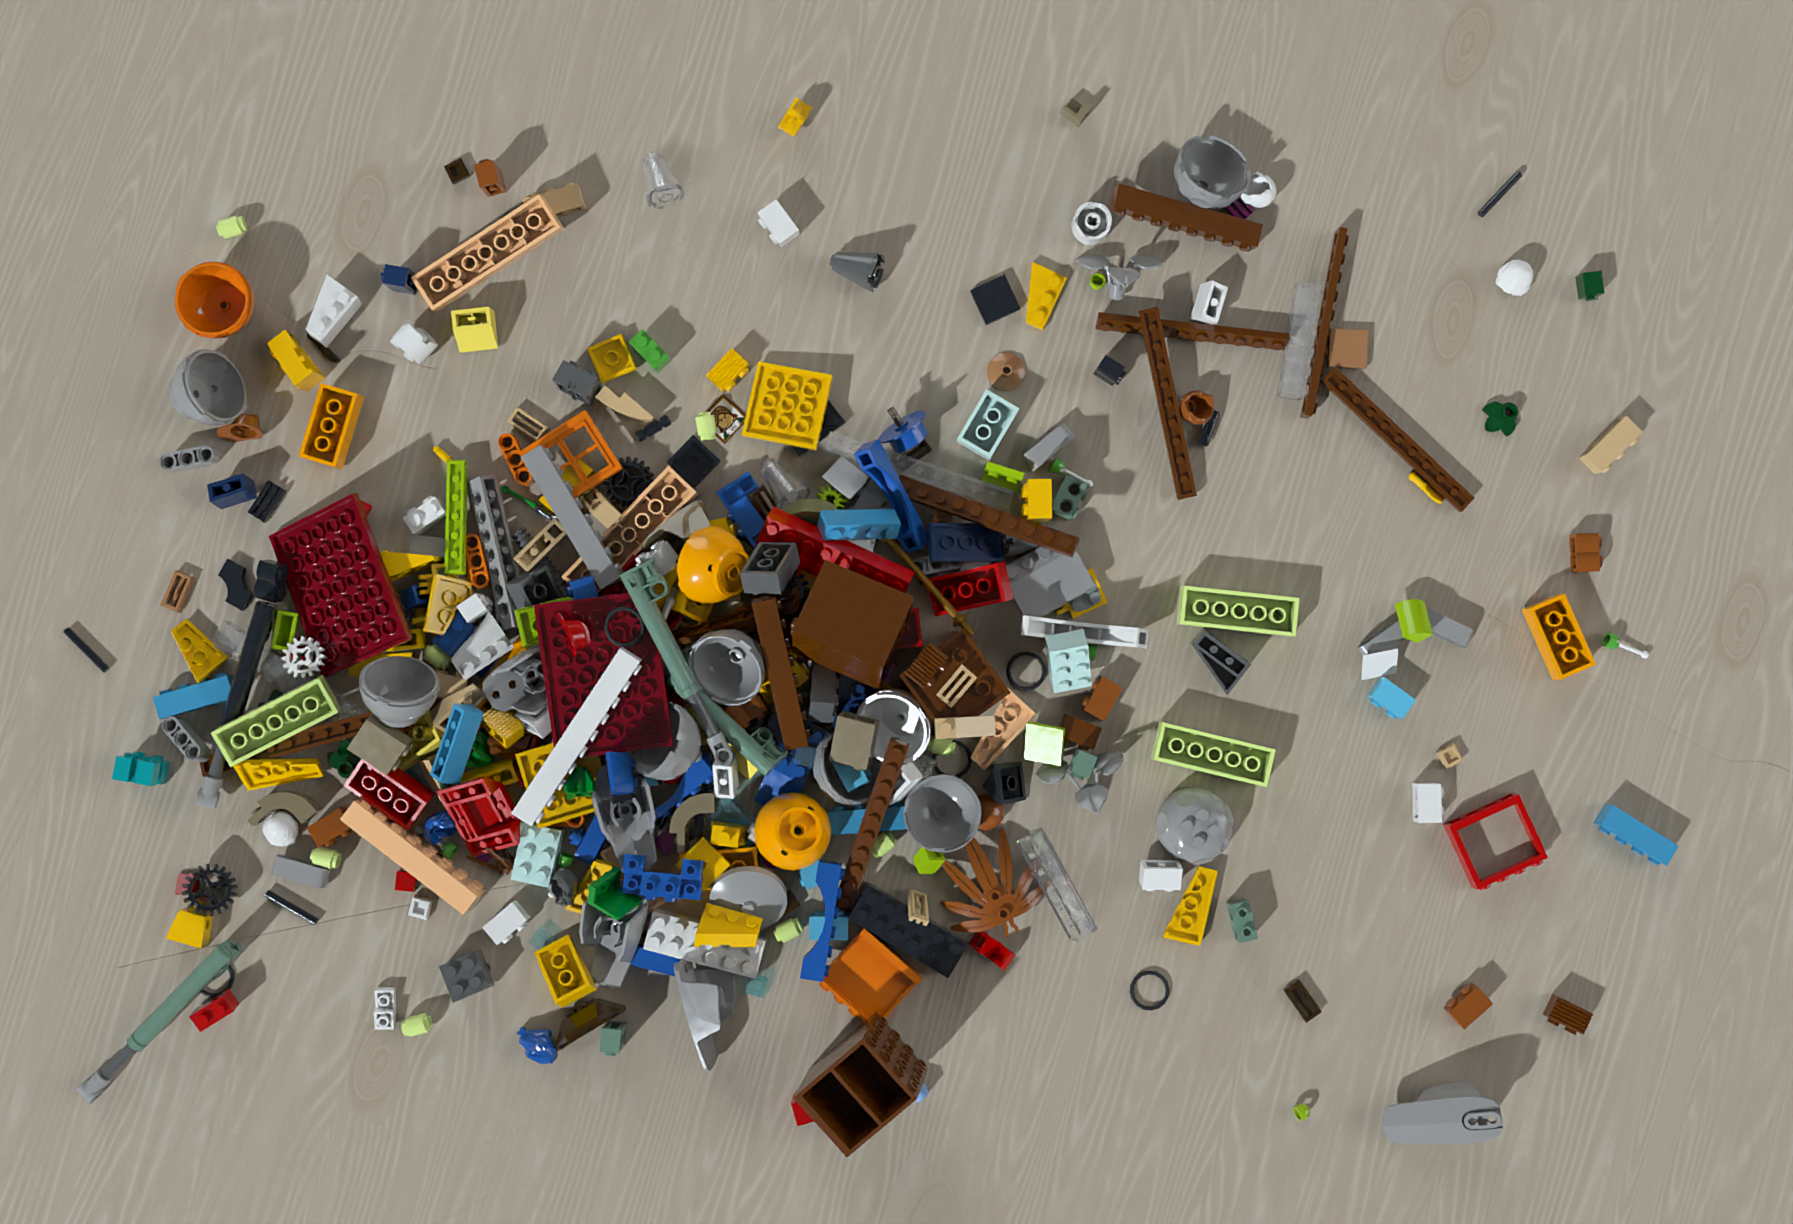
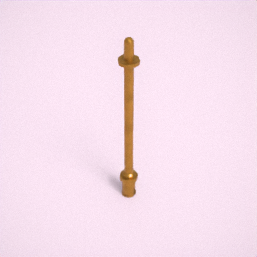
M880 539L882 543H888L909 569L915 572L916 577L955 620L953 626H960L962 629H965L969 636H973L974 630L965 621L967 615H960L899 544L894 539Z

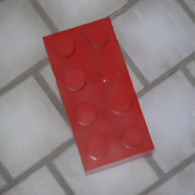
M1005 561L929 578L957 612L1014 599ZM930 593L935 617L949 614Z
M363 759L360 760L343 785L407 831L418 820L435 795L434 792L400 768H397L396 771L391 770L385 775Z

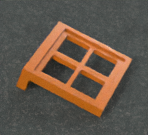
M586 410L520 451L524 455L539 445L545 449L547 447L550 449L558 444L568 460L560 466L563 470L571 465L581 480L580 484L573 487L572 494L575 498L580 497L623 469ZM585 426L595 444L574 457L564 439ZM599 448L609 465L587 478L577 460Z

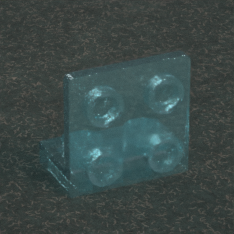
M721 798L718 803L719 811L710 813L705 818L704 826L711 830L713 820L741 824L742 826L747 825L749 827L756 818L734 799Z

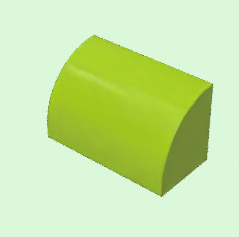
M1408 599L1395 604L1403 638L1419 643L1433 635L1424 601Z
M276 609L270 648L279 650L289 649L287 643H293L298 613Z

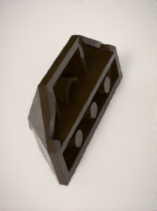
M591 998L582 1004L583 1008L578 1011L575 1008L565 1014L566 1018L561 1022L555 1044L556 1052L620 1015L627 1008L625 1005L599 998L593 1001Z

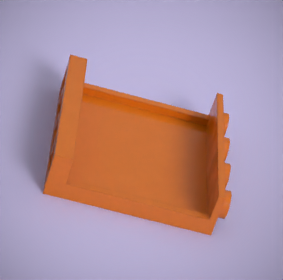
M862 927L831 962L828 977H824L823 982H820L819 985L826 992L831 991L834 994L833 998L842 1005L844 1003L849 1007L848 1011L854 1017L859 1016L865 1022L875 1012L886 1019L910 990L922 981V975L877 935Z

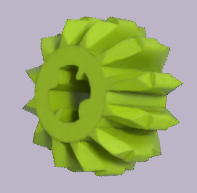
M828 485V491L821 487L823 495L818 492L816 493V496L821 498L819 500L827 501L828 497L831 496V499L834 497L835 510H838V508L845 510V506L840 503H846L847 499H840L844 495L841 492L837 494L838 490L836 488L832 491L831 485Z

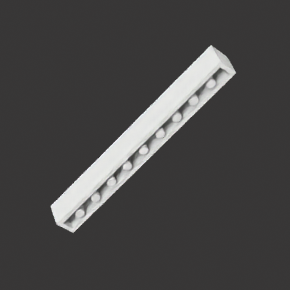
M624 647L618 650L511 814L530 826L534 822H540L545 814L542 810L545 806L549 807L554 801V792L556 789L561 790L566 782L563 778L567 772L569 774L573 772L577 766L574 763L578 756L582 758L588 748L585 745L589 740H594L599 732L596 728L599 724L604 725L610 716L607 714L610 707L614 709L620 701V698H618L620 692H625L630 686L631 682L628 680L632 674L637 675L642 667L639 664L642 659Z

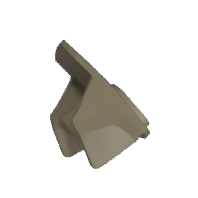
M696 500L667 519L647 536L642 544L643 550L649 552L652 544L658 540H664L680 555L684 544L693 532L711 526L706 517L707 511L704 502Z

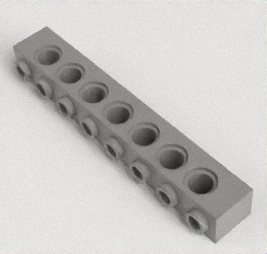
M496 475L479 476L468 481V486L502 630L518 628L514 612L517 607L505 584L518 577L519 570L517 562L513 559L515 553Z

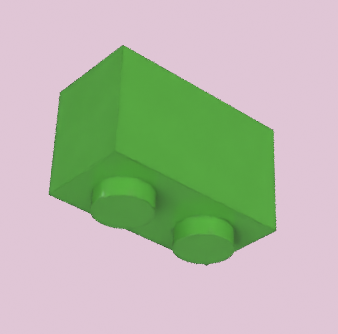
M643 329L629 341L631 346L657 373L672 361Z

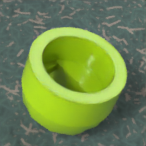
M1101 273L1093 274L1090 278L1092 289L1100 290L1104 287L1106 282L1104 275Z
M1298 1104L1293 1107V1112L1299 1121H1303L1309 1116L1307 1105Z

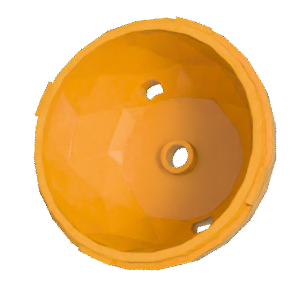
M709 526L693 532L684 544L678 558L677 578L681 592H684L691 600L699 603H718L742 592L743 585L740 572L748 561L749 556L746 554L740 541L729 531L718 526Z
M784 793L772 798L760 810L755 822L754 838L758 850L772 865L785 870H800L813 865L826 852L831 838V824L827 812L814 798L801 793ZM796 827L801 829L798 835L794 833ZM784 850L787 852V855L781 854V851Z

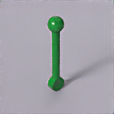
M506 485L502 486L501 490L503 493H509L530 504L532 508H535L537 505L536 501H531L517 494Z

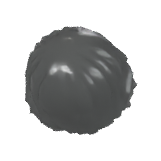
M558 870L551 879V891L555 895V903L561 906L573 904L579 890L578 877L569 870Z

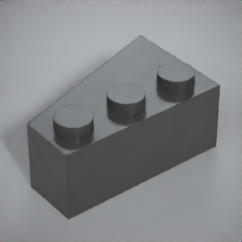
M1204 628L1200 630L1191 642L1226 695H1228L1251 664Z

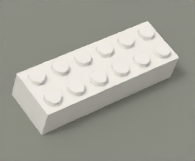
M658 908L653 911L643 949L756 979L767 937L759 936L755 947H731L730 945H719L718 947L700 945V947H694L695 935L700 923L699 919Z

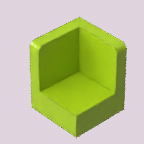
M921 846L913 857V861L919 874H934L944 863L945 858L942 852L930 851Z

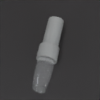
M677 584L673 585L668 597L665 599L661 611L665 620L675 603L679 590Z

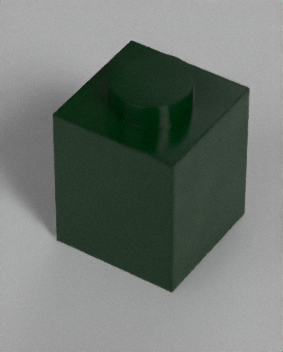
M1602 271L1585 272L1575 277L1578 299H1586L1587 302L1598 300V297L1605 293Z

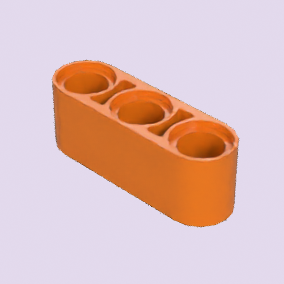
M509 433L502 434L498 439V445L515 480L523 486L533 485L535 480L522 459L517 465L513 463L515 456H523L520 452L523 449L518 439ZM511 438L513 441L512 445L506 448L505 441ZM528 472L529 479L523 482L521 476L523 473Z
M475 534L466 535V560L472 584L480 589L490 588L492 584L481 537ZM476 538L477 546L472 548L470 541ZM480 556L482 559V563L480 566L476 567L474 564V560L476 557ZM482 575L486 577L484 585L479 584V577Z

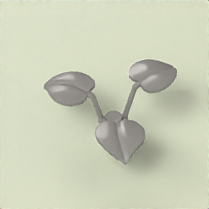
M1096 254L1084 255L1075 260V263L1078 262L1089 269L1099 270L1104 268L1106 270L1107 285H1110L1109 298L1113 300H1122L1125 288L1140 278V273L1134 269L1135 267L1153 269L1163 265L1162 261L1145 254L1132 256L1131 262L1133 264L1131 268H1109L1110 260Z
M1103 752L1098 754L1093 768L1097 770L1095 772V785L1088 783L1083 788L1067 771L1069 765L1064 760L1061 766L1043 764L1035 775L1047 784H1056L1067 775L1079 790L1075 795L1076 802L1082 808L1099 814L1108 797L1107 789L1104 786L1098 785L1099 774L1110 775L1116 772L1124 760V755L1119 752Z

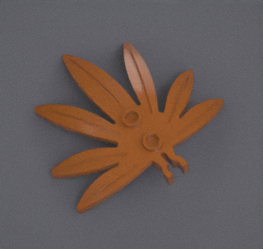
M1002 827L1000 829L998 848L1001 887L986 854L974 837L965 847L973 871L985 894H982L979 888L952 863L945 859L942 864L951 879L969 897L983 906L981 909L962 902L941 900V905L951 911L969 917L981 918L954 924L950 927L953 931L980 932L1001 924L1004 927V933L1007 938L1010 935L1006 921H1009L1016 933L1020 932L1013 918L1031 909L1042 898L1050 885L1048 881L1042 883L1030 891L1022 900L1035 873L1037 859L1034 857L1022 873L1014 894H1011L1012 859L1008 839Z

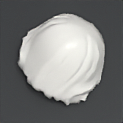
M1256 172L1251 177L1250 184L1241 195V198L1245 203L1253 207L1263 208L1275 199L1276 187L1269 176Z
M1519 259L1512 260L1498 270L1495 283L1507 294L1521 297L1531 287L1533 269L1525 261Z
M285 811L271 814L262 824L264 836H266L270 844L275 846L288 847L295 843V839L299 834L297 820L292 814Z

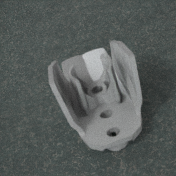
M539 645L532 646L507 660L483 681L482 691L493 708L499 711L516 709L521 713L537 715L548 706ZM513 680V686L509 687V682ZM494 691H498L496 697H492Z
M603 765L596 774V791H592V802L601 832L612 844L622 872L625 854L646 855L645 871H648L657 862L653 835L656 816L649 785L643 775L638 774L636 769H632V776L637 777L638 789H634V794L611 797L607 765Z
M624 879L619 882L621 887H623ZM635 894L642 899L641 904L620 920L613 919L588 904L587 901L582 904L579 929L581 943L596 947L590 974L599 984L606 988H620L629 970L647 917L649 900L645 899L646 896Z
M683 959L674 964V973L698 1055L704 1070L710 1071L718 1057L712 1033L721 1029V1021L734 1015L735 977L734 973L716 968L694 969L692 962Z
M1467 1080L1433 1085L1427 1090H1423L1419 1098L1414 1102L1387 1106L1381 1125L1385 1135L1392 1143L1406 1144L1476 1143L1499 1136L1503 1129L1500 1106L1493 1099L1480 1096L1478 1090ZM1491 1116L1496 1117V1120L1493 1122L1488 1119ZM1469 1118L1476 1119L1474 1123L1468 1122Z

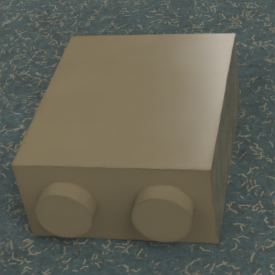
M842 711L837 716L829 760L834 761L837 765H850L856 770H867L872 763L880 720Z
M372 713L366 719L347 749L387 775L391 770L396 771L401 764L400 757H405L410 751L411 746L409 744L412 738L396 727L380 723Z

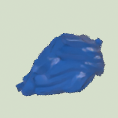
M446 810L436 812L426 819L422 835L435 845L443 837L454 835L457 828Z
M523 1026L520 1028L517 1035L520 1036L519 1043L526 1049V1057L540 1064H552L557 1059L558 1051L556 1052L554 1042L551 1039L552 1031L550 1029L527 1030Z

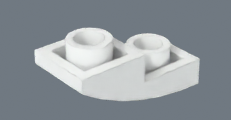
M376 987L374 990L376 1006L374 1010L375 1030H393L396 1024V987Z

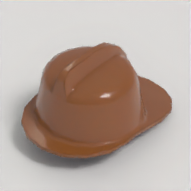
M240 414L231 424L219 427L216 432L218 437L231 442L260 439L263 437V432L259 429V416L256 414Z

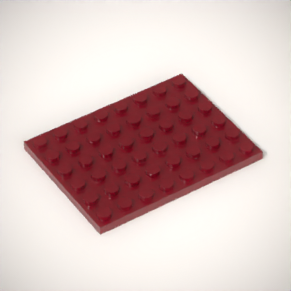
M353 493L269 535L278 562L288 565L289 575L286 584L307 639L309 637L313 638L314 642L318 641L320 643L319 647L325 649L321 653L326 656L325 659L321 660L325 666L318 667L321 670L320 674L324 678H328L413 639L358 493Z
M629 593L534 605L554 747L621 648V646H616L609 641L605 634L604 623L608 614L617 607L626 606L638 611ZM624 610L618 611L610 618L608 629L613 639L621 643H628L638 637L641 624L637 615ZM557 612L561 614L564 621H581L589 630L591 644L576 651V657L572 655L566 633ZM646 626L644 635L638 643L633 646L624 647L642 659L639 663L642 667L636 676L632 674L628 680L631 682L625 692L621 691L618 695L620 701L614 709L610 707L607 714L610 716L604 725L599 724L596 728L599 732L593 741L589 740L585 745L588 749L583 757L604 755L606 752H628L674 745L663 660Z

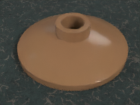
M1001 353L990 361L987 368V376L995 388L1002 391H1010L1017 388L1024 380L1025 367L1018 356L1012 353ZM1005 367L1009 368L1010 373L1005 374L1003 369Z

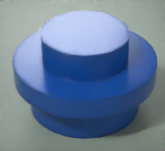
M575 828L568 836L570 844L577 846L583 840L586 834L583 832V828Z

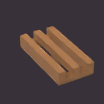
M175 570L161 606L181 613L195 577ZM179 576H181V580L178 584V587L175 590L173 599L169 605L168 602L171 598V595L179 579Z

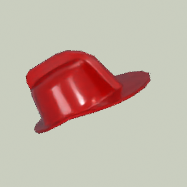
M557 612L566 633L572 655L576 657V651L591 644L589 630L581 621H564L561 614Z

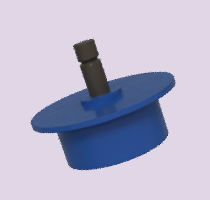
M894 407L889 408L887 412L893 419L894 424L889 426L880 435L879 440L882 444L890 443L895 453H902L916 446L928 434V431L921 422L925 418V412L916 411L900 418Z

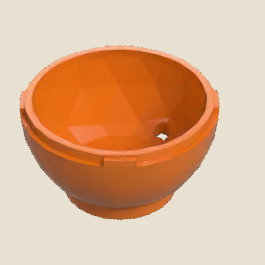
M216 261L204 262L187 271L185 275L183 274L177 283L175 309L183 325L196 335L213 339L229 337L242 330L253 314L254 294L245 276L229 264ZM227 303V307L223 309V304ZM199 308L202 309L203 314H199Z

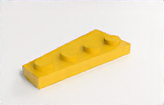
M317 758L244 760L233 766L248 791L323 777L324 770Z
M1197 866L1162 935L1163 938L1201 946L1218 873L1217 870Z

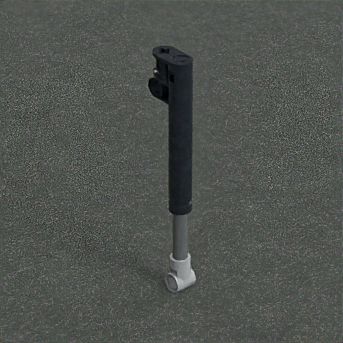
M258 600L255 604L219 727L244 715L262 651L271 633L272 617L278 607L274 603ZM218 745L216 746L209 773L205 775L203 788L200 787L195 802L197 805L213 809L216 808L221 792L218 791L222 785L223 778L221 776L226 762Z

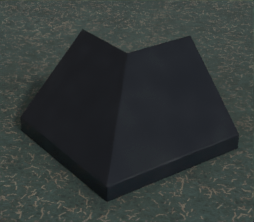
M1022 762L992 765L993 770L982 785L989 795L999 805L1026 800Z

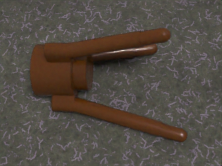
M489 847L485 848L486 851L499 860L496 863L499 867L470 855L466 856L467 859L490 868L500 875L502 873L508 875L513 869L515 862L513 860L514 857L505 848L500 849L504 854L502 857Z

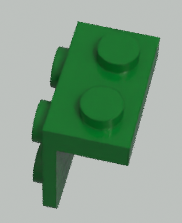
M617 867L605 872L597 880L590 883L587 903L613 919L620 920L639 906L642 899L635 894L622 893L623 887L619 885L621 870Z

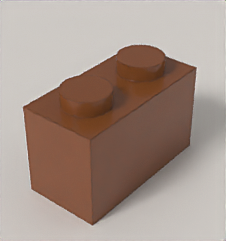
M483 159L478 164H474L479 187L488 197L507 192L501 170L493 160Z
M1100 676L1099 679L1096 678L1091 686L1093 691L1090 696H1085L1081 705L1084 706L1082 710L1101 721H1105L1123 687Z
M346 806L336 809L307 827L318 848L322 846L328 848L337 842L336 838L340 836L344 838L353 833V830L340 820L347 811Z
M1473 983L1465 985L1460 990L1461 993L1456 997L1450 998L1443 1008L1456 1024L1464 1030L1493 1005L1483 991Z

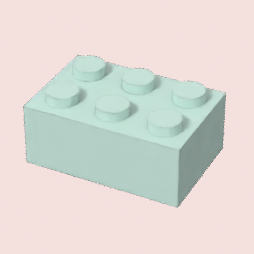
M986 389L956 442L989 461L1020 408Z
M1084 630L1045 636L1049 677L1053 692L1058 693L1092 686L1089 649Z
M523 822L511 880L549 888L553 874L557 869V858L561 851L565 828L546 826L538 829L536 822L532 826Z

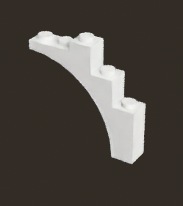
M1023 615L1021 623V635L1045 638V636L1083 629L1087 643L1147 649L1149 629Z

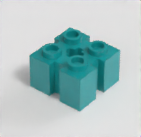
M125 752L124 755L116 756L112 779L146 786L166 784L171 761L164 760V757L159 755H152L151 757L145 756L143 752Z

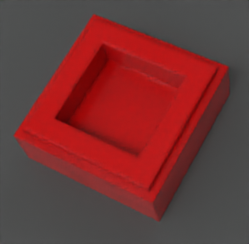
M398 870L396 872L395 890L415 892L417 879L407 871Z

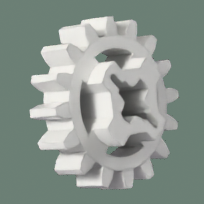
M301 636L300 641L296 638L293 639V645L287 643L289 649H283L286 656L281 657V659L286 661L283 667L289 668L287 671L289 674L294 673L296 678H299L301 675L303 679H307V674L314 677V671L321 672L318 667L325 666L321 660L325 659L326 656L321 654L325 649L319 647L320 643L318 641L314 642V639L310 637L306 640L305 637ZM307 645L304 649L298 648L300 646ZM303 654L305 655V658H307L305 661H303V658L301 657ZM303 667H309V668L306 669V670H299V669H302Z

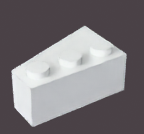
M326 275L306 331L313 339L327 348L361 307L360 299L333 278Z
M488 612L485 619L474 629L473 634L462 644L450 660L464 680H466L513 649L514 646L491 613Z

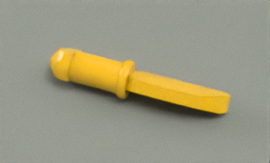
M439 446L433 447V451L445 464H447V460H452V456H449Z
M1411 472L1409 474L1410 481H1413L1432 500L1438 504L1444 502L1443 498L1428 486V483H1425L1417 473Z

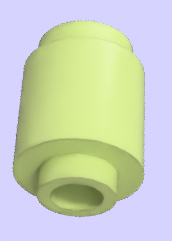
M237 215L218 220V225H216L219 236H223L225 239L244 234L248 230L243 216L238 217Z
M710 412L699 413V417H696L695 420L698 436H700L701 441L715 439L717 429L714 415H710Z
M436 644L428 645L423 651L424 660L438 669L446 670L452 662L450 660L452 657Z
M931 735L927 750L933 754L949 757L950 753L954 754L956 743L952 742L953 738H948L947 740L936 739L935 736Z
M883 831L877 836L872 850V854L876 859L879 856H884L896 846L894 843L896 839L890 831L888 833Z
M317 847L312 850L310 860L316 866L328 869L338 868L341 861V853H338L337 850Z
M791 917L776 925V930L773 932L778 942L782 940L785 943L799 936L804 930L799 919Z
M426 1013L408 1017L401 1022L404 1036L409 1035L410 1037L430 1031V1027H432L431 1017L427 1016Z

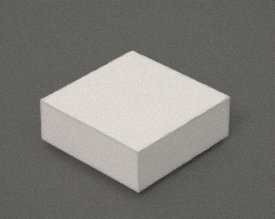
M413 896L408 915L427 920L433 900Z

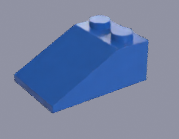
M456 612L445 634L437 635L433 642L449 656L453 657L479 625L467 623L462 614ZM497 659L475 674L482 678Z
M606 752L611 797L634 794V789H638L637 777L632 776V769H635L634 757L630 758L629 753Z
M788 754L777 767L764 777L753 801L764 806L778 795L791 792L800 793L813 765L809 766Z

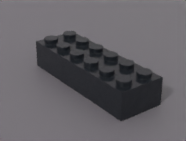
M868 882L848 917L947 978L951 975L968 946L966 940L930 918L927 926H924L922 921L919 924L916 923V919L909 921L908 905Z

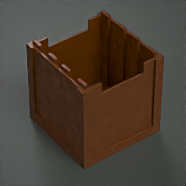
M964 628L937 647L948 656L946 661L949 664L942 672L938 670L935 673L934 677L936 680L929 688L927 686L922 688L905 674L907 670L899 675L934 724V718L980 716L1011 693ZM963 665L977 678L951 708L936 694L957 669ZM963 670L942 693L944 697L965 674ZM969 675L948 699L950 702L971 679Z

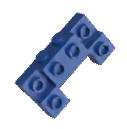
M747 472L717 491L716 494L730 512L727 516L733 524L737 522L740 529L738 532L744 540L748 538L755 549L764 520L748 499L747 493L753 492L759 486L750 473Z
M625 854L622 893L644 895L647 900H657V897H665V901L676 902L677 899L702 900L704 861L683 859L681 874L645 871L646 855Z

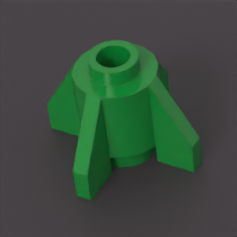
M481 731L476 734V741L473 743L465 767H483L490 764L493 759V755L487 753L488 738Z
M576 767L569 775L564 785L567 799L571 800L576 797L585 796L592 797V791H596V785L590 771L586 770V767Z

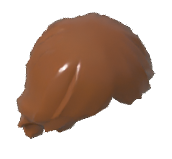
M1202 390L1188 392L1179 401L1180 416L1185 421L1195 425L1207 423L1214 411L1213 396L1204 393Z
M982 794L978 796L981 806L979 829L988 831L994 829L1002 822L1005 810L1004 806L999 805L990 795Z

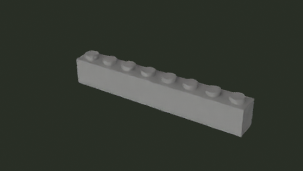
M539 445L521 456V459L599 588L605 591L622 580L619 575L624 573L619 563L615 564L611 557L614 555L608 546L605 547L602 540L604 538L598 530L595 531L591 524L594 522L588 513L585 514L582 507L584 505L578 497L575 498L572 494L574 490L572 485L561 476L564 472L558 464L555 465L552 461L554 456L548 447L545 449Z

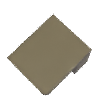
M1071 98L1067 105L1062 107L1060 114L1079 127L1090 113L1092 106L1087 102L1082 105L1074 98Z

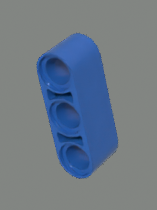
M595 815L574 856L590 866L596 860L607 839L601 832L597 815Z
M638 943L630 965L675 976L674 964L682 959L643 949L644 945Z

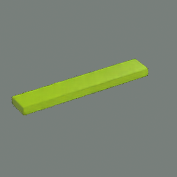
M447 460L444 571L446 575L466 574L467 460Z

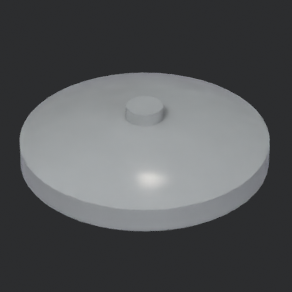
M742 866L724 872L714 881L710 889L709 903L763 918L761 929H765L776 923L783 916L787 907V891L783 882L774 873L760 867Z

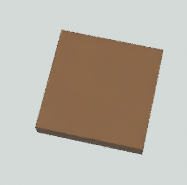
M1331 328V335L1328 340L1327 367L1366 369L1368 330Z

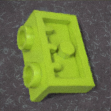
M988 461L981 482L1017 493L1024 473Z

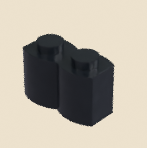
M1105 355L1093 375L1110 386L1118 385L1126 374L1123 371L1125 366Z
M270 559L260 560L256 571L257 580L254 586V597L271 603L282 602L286 595L285 582L289 575L288 565Z

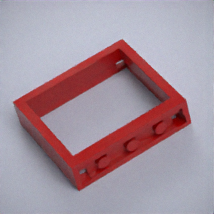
M1516 793L1508 794L1443 824L1471 887L1477 890L1480 889V891L1491 887L1490 884L1496 881L1499 883L1507 880L1509 875L1525 872V868L1531 865L1532 867L1541 865L1543 860L1548 858L1522 799ZM1514 805L1536 854L1479 879L1458 830Z

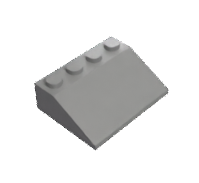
M1039 547L1006 566L1013 600L1022 615L1043 617L1095 587L1076 550L1072 558Z

